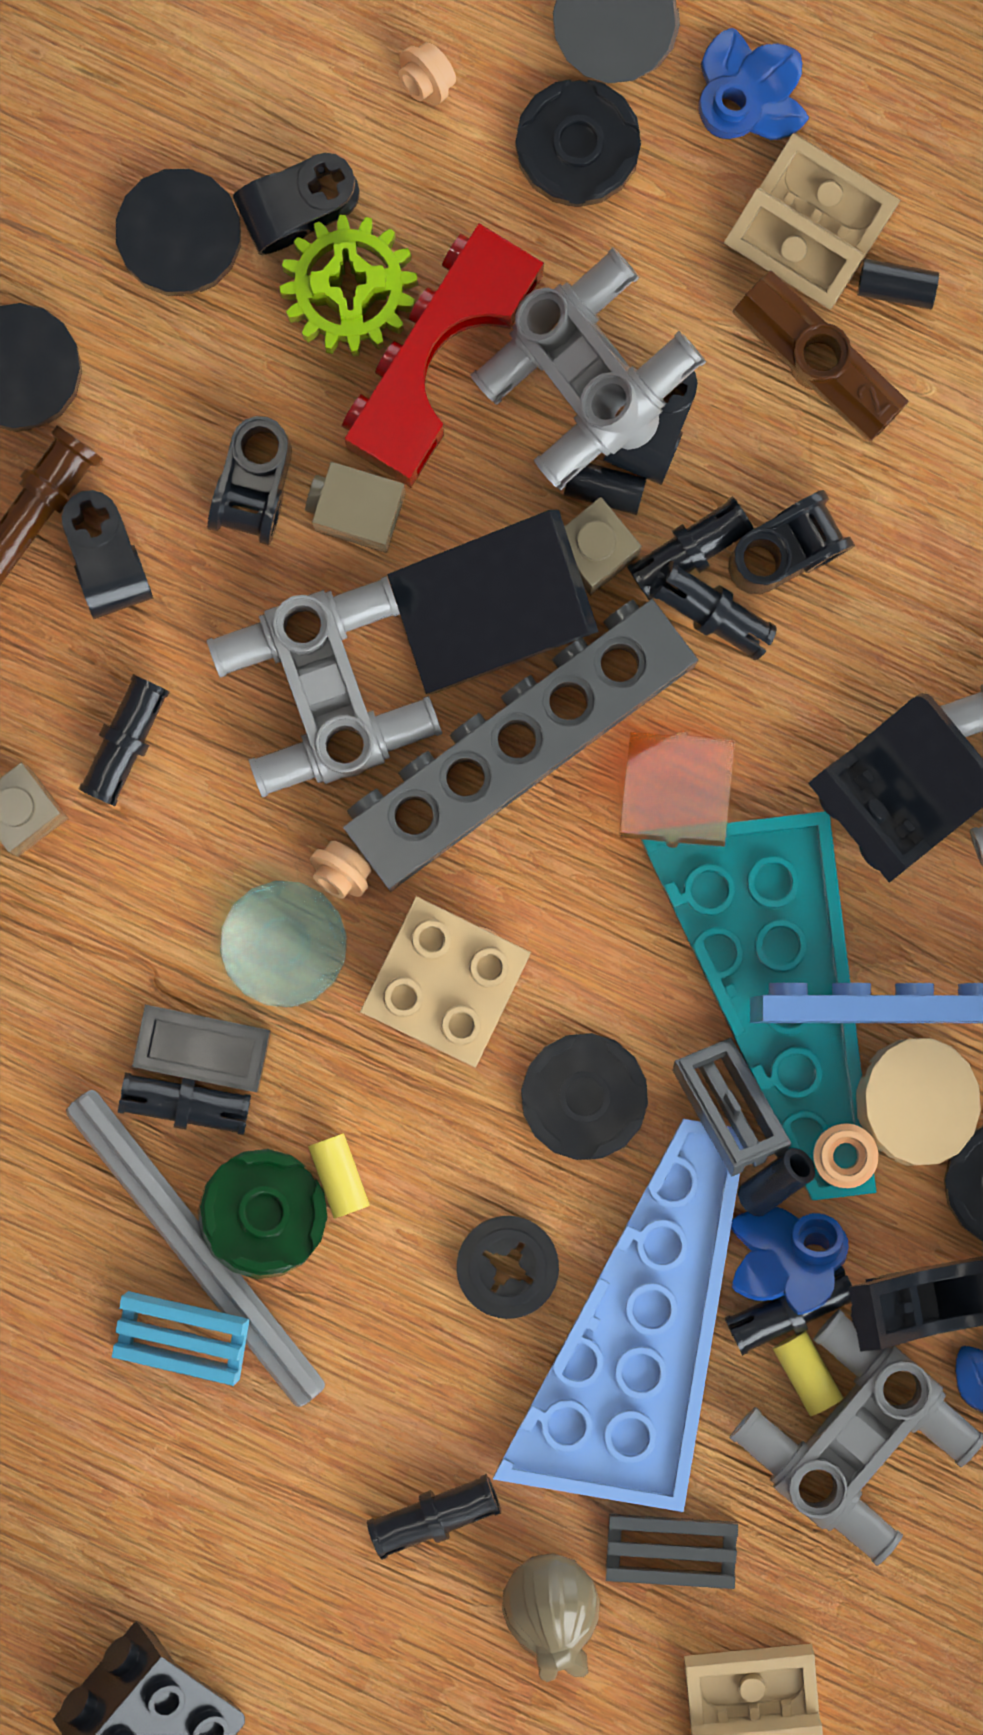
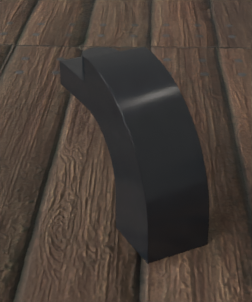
M983 1256L865 1279V1283L849 1287L852 1304L851 1319L857 1332L860 1352L882 1350L927 1336L983 1326Z

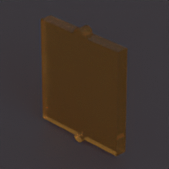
M679 731L676 736L631 732L620 823V838L665 841L666 845L670 848L677 847L679 843L725 847L735 741L689 737L686 731Z

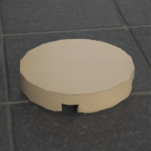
M932 1038L898 1040L878 1050L869 1061L872 1064L867 1068L865 1077L860 1078L856 1091L858 1120L861 1127L873 1137L878 1151H883L888 1157L895 1159L893 1161L906 1166L940 1164L959 1154L974 1135L981 1112L979 1085L970 1064L952 1046Z

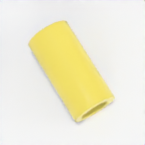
M344 1133L308 1146L334 1219L370 1206Z
M807 1331L798 1335L794 1334L772 1348L809 1416L817 1415L843 1399L840 1390Z

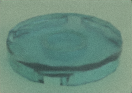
M273 881L252 888L233 904L222 926L220 953L228 976L244 995L267 1006L293 1008L316 1000L335 984L346 960L348 936L340 913L323 893L301 882Z

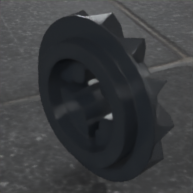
M500 1216L483 1221L464 1239L457 1258V1277L464 1295L477 1309L497 1318H519L539 1309L554 1291L559 1275L558 1255L550 1237L534 1222L516 1216ZM519 1242L524 1243L525 1245L520 1252L522 1256L519 1260V1265L526 1271L525 1275L532 1278L533 1281L529 1284L523 1279L519 1281L510 1277L504 1285L500 1284L496 1292L492 1291L491 1288L495 1283L493 1278L496 1275L497 1268L490 1263V1259L484 1256L483 1252L487 1250L493 1255L498 1253L499 1255L506 1256L511 1249H516Z

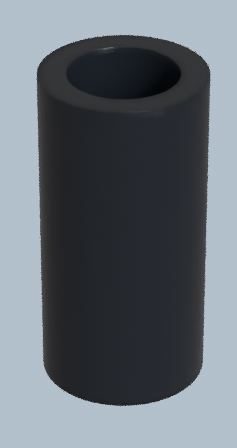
M864 258L857 296L932 310L938 287L939 272Z
M589 463L566 483L564 496L594 503L602 497L610 508L637 515L647 479Z
M798 1148L787 1150L740 1185L738 1189L740 1203L750 1214L758 1217L764 1216L814 1179L815 1166L813 1161L804 1151Z

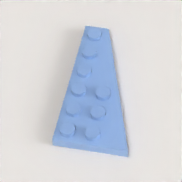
M682 1119L494 1473L493 1480L684 1512L740 1176L739 1173L731 1177L701 1121ZM727 1126L739 1149H744L733 1128Z

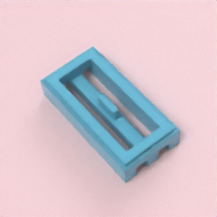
M130 1291L121 1296L119 1309H123L122 1317L117 1321L116 1333L119 1334L118 1342L113 1346L112 1358L232 1386L240 1380L250 1319ZM138 1313L232 1334L231 1343L198 1336L185 1331L138 1322ZM134 1337L228 1359V1363L134 1342Z

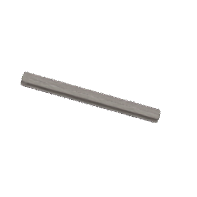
M90 1090L72 1102L66 1109L69 1119L222 1313L250 1319L246 1344L295 1406L301 1407L321 1393L325 1387L324 1380L240 1274L233 1273L212 1256L201 1237L199 1221L96 1091Z

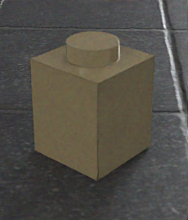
M331 462L326 477L315 475L308 494L305 511L314 514L312 524L316 532L387 553L406 495L405 485Z
M602 497L564 526L584 588L590 596L640 555L641 544Z
M22 762L0 778V842L9 853L19 857L69 819L31 768Z

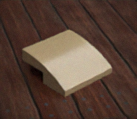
M793 133L763 183L754 192L724 244L767 271H772L786 283L831 310L901 199L796 133Z
M812 1643L684 1656L691 1735H823L819 1715L815 1655Z

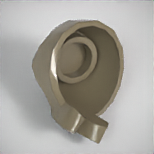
M555 1553L532 1556L513 1571L503 1590L502 1612L507 1627L522 1648L536 1657L539 1676L542 1680L546 1682L555 1680L558 1671L565 1670L574 1677H585L589 1673L587 1654L582 1648L592 1637L599 1620L600 1599L594 1581L573 1559Z

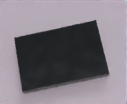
M547 510L387 574L426 694L441 692L599 632L559 510Z

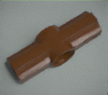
M772 271L761 278L733 309L732 313L791 368L792 375L799 384L807 389L814 390L869 443L908 404L909 401L851 347L850 340L843 330L833 324L826 323ZM815 343L826 344L836 354L837 365L826 371L815 370L805 361L804 349Z

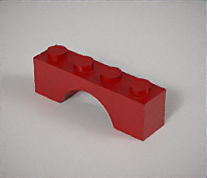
M478 223L470 238L463 234L456 238L442 263V267L449 270L437 291L427 287L420 295L408 320L415 323L414 328L403 345L395 340L390 344L375 370V373L382 377L381 381L370 398L362 394L357 397L342 423V427L349 431L344 438L348 450L410 488L414 485L444 436L443 423L432 409L425 391L427 372L435 354L450 338L471 328L494 326L511 329L515 322V314L519 304L526 295L535 290L543 277L544 262Z

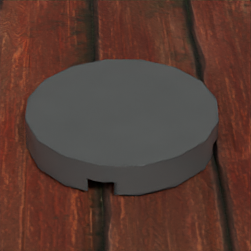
M556 0L553 10L555 39L566 60L584 76L605 83L634 81L656 70L673 50L680 27L679 8L676 7V0Z

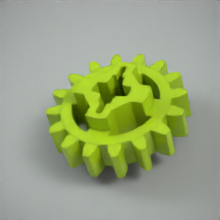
M339 215L337 230L333 232H328L327 228L320 221L314 223L316 240L311 244L307 240L297 237L294 240V245L301 256L300 260L284 259L282 263L283 272L295 278L293 282L280 285V293L283 299L297 300V303L293 304L286 311L290 323L306 319L307 323L302 331L303 339L309 343L319 334L324 335L325 350L329 354L334 353L340 341L348 342L352 356H359L361 341L369 339L378 350L382 349L384 343L381 331L387 327L392 332L401 334L404 330V325L397 313L398 311L411 312L415 305V299L403 293V290L418 286L417 273L401 271L411 261L409 249H399L393 252L391 248L396 239L395 232L392 229H388L379 237L374 236L372 218L365 217L360 224L359 230L350 229L346 215ZM357 247L374 253L383 261L387 268H383V265L371 266L358 255ZM334 249V257L323 270L311 271L314 264L324 254ZM346 261L350 262L351 273L355 275L357 284H361L356 286V296L353 297L354 308L351 311L348 309L347 299L343 297V292L339 288L343 282L342 275H345ZM387 296H389L384 308L374 318L364 322L363 315L372 304L378 300H387ZM311 303H315L316 306L327 305L340 316L341 325L332 323L320 316Z

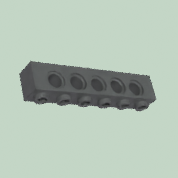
M653 598L640 608L634 600L620 607L603 621L609 631L590 645L581 638L567 646L552 659L558 669L539 683L535 681L532 675L517 683L501 696L506 707L486 721L480 713L476 714L449 735L455 745L436 759L429 751L423 753L398 773L404 781L401 785L384 797L378 789H375L347 810L353 820L343 827L345 832L390 892L696 666L698 658ZM612 650H625L635 658L637 673L631 679L624 682H616L609 679L602 671L601 660L605 654ZM563 687H573L579 690L586 699L587 708L584 713L572 720H565L556 716L551 710L549 703L552 694L556 690ZM510 725H523L534 734L536 744L527 756L522 758L509 757L500 749L498 744L499 735ZM470 762L482 770L485 780L482 788L477 793L470 796H460L449 788L447 776L456 764ZM409 800H421L430 806L433 811V820L427 830L419 834H408L398 827L396 814L403 803Z

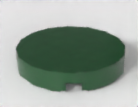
M263 1149L242 1152L229 1159L228 1162L222 1164L204 1186L198 1207L201 1237L216 1260L233 1273L255 1279L280 1277L305 1263L321 1242L328 1218L324 1191L317 1179L314 1180L311 1173L304 1168L305 1165L291 1155Z

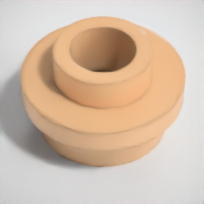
M425 42L420 47L409 46L400 53L401 69L398 75L405 90L417 101L425 99L434 105L444 101L448 97V89L456 83L455 72L446 56L435 45Z
M330 841L324 850L317 849L311 856L310 862L316 870L313 875L314 880L331 895L341 899L347 894L360 897L368 888L365 880L372 871L371 867L364 858L348 846L337 841Z
M838 1124L828 1128L819 1136L813 1151L814 1165L819 1175L827 1183L839 1188H854L862 1185L870 1179L878 1164L879 1155L876 1142L865 1129L854 1124ZM843 1143L851 1144L857 1152L856 1162L849 1168H840L833 1158L836 1147Z

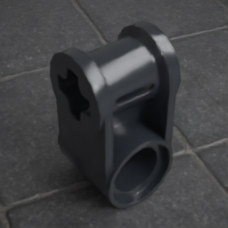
M321 153L281 172L269 174L248 183L233 194V199L258 254L267 255L293 245L297 237L305 238L308 234L315 231L314 223L318 221L327 226L338 221L339 215L347 216L352 213L358 204L360 190L353 170L345 159L337 154ZM325 175H331L335 182H339L337 184L339 195L334 199L328 200L323 192H319L321 190L319 179Z
M695 371L676 386L677 389L684 392V396L673 394L669 402L665 403L662 407L663 411L659 414L657 430L646 444L630 450L620 448L615 454L605 455L603 461L662 485L683 435L681 429L696 395L698 383Z
M254 416L245 419L236 427L231 437L223 473L218 479L212 498L207 523L209 530L218 531L223 526L257 535L260 543L270 545L278 523L283 501V488L292 457L290 440L285 430L277 421L265 416ZM260 432L274 435L278 439L279 447L276 456L270 462L254 464L246 459L245 446L253 435ZM236 505L259 512L255 514L232 507Z
M94 490L81 491L72 496L64 506L62 524L76 562L74 568L93 619L153 599L135 545L130 543L121 515L113 500L104 493ZM90 507H94L99 516L109 514L110 518L101 523L102 534L92 538L86 529L76 530L75 527L84 521L82 511Z
M824 490L818 491L779 513L774 519L749 531L739 540L729 558L728 565L731 580L739 589L748 594L760 595L769 592L804 572L809 573L822 567L855 546L851 537L842 536L825 504L829 498ZM753 547H761L768 550L773 555L776 563L775 572L768 576H757L751 573L745 565L744 552Z

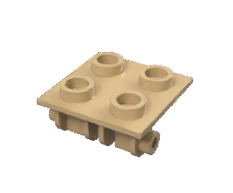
M416 896L360 1012L476 1068L531 952Z

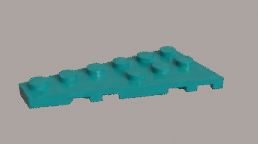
M824 811L639 833L638 836L742 1056L791 1142L790 1149L798 1148L804 1151L814 1164V1147L819 1136L825 1130L838 1124H854L861 1127L857 1117L856 1091L862 1077L856 1023H750V997L769 995V983H808V995H832V983H851L830 816ZM843 1143L836 1147L833 1158L840 1168H849L856 1162L857 1152L851 1144ZM815 1168L814 1179L805 1185L811 1200L877 1193L874 1173L869 1180L860 1186L839 1188L827 1183Z

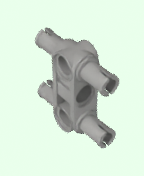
M614 247L572 286L566 282L564 285L559 284L555 289L545 287L536 289L526 295L518 306L515 314V324L512 326L513 330L509 333L512 340L481 368L470 374L480 390L496 405L537 367L542 371L544 370L577 413L574 417L577 424L541 456L538 455L534 459L541 472L560 491L566 486V483L600 453L608 456L610 453L615 454L620 448L630 450L646 444L657 430L659 414L663 411L662 407L665 405L663 398L694 370L706 363V360L684 334L678 331L671 341L638 370L627 364L596 324L600 320L597 313L632 282H636L640 278ZM622 406H624V409L620 412V414L615 417L617 411Z
M387 576L379 581L333 596L331 591L324 592V590L310 595L292 596L283 601L281 605L265 610L264 614L259 616V623L215 639L210 638L206 640L220 678L228 673L274 658L275 663L282 662L307 734L301 735L303 742L256 759L255 757L248 759L262 798L268 796L269 793L316 778L318 783L324 781L327 784L341 778L357 776L367 769L384 764V760L390 758L389 751L433 735L438 736L442 734L429 696L424 697L423 700L375 716L373 710L367 712L342 640L347 639L346 632L393 615H400ZM307 611L319 617L321 628L315 639L306 643H298L287 637V622L296 613ZM344 730L354 731L361 736L364 743L363 751L358 759L351 763L343 764L330 758L328 744L333 735Z
M838 1309L821 1327L813 1340L818 1345L821 1344L838 1361L856 1375L854 1380L856 1385L806 1443L802 1441L796 1444L783 1431L764 1417L757 1407H754L743 1418L729 1438L741 1445L752 1457L773 1474L770 1478V1481L774 1483L773 1488L791 1502L799 1512L806 1515L821 1529L831 1531L835 1528L878 1566L897 1547L903 1534L892 1528L881 1516L860 1499L862 1495L861 1489L910 1432L915 1433L917 1430L922 1432L935 1445L953 1458L959 1467H963L982 1447L983 1433L977 1431L958 1412L944 1401L946 1394L943 1392V1387L896 1346L882 1350L860 1352L857 1332L853 1323L845 1316V1313ZM894 1372H910L916 1382V1392L913 1398L902 1405L888 1403L883 1393L884 1383L887 1378ZM816 1469L825 1470L830 1473L833 1480V1488L826 1499L813 1503L801 1498L799 1485L805 1474Z

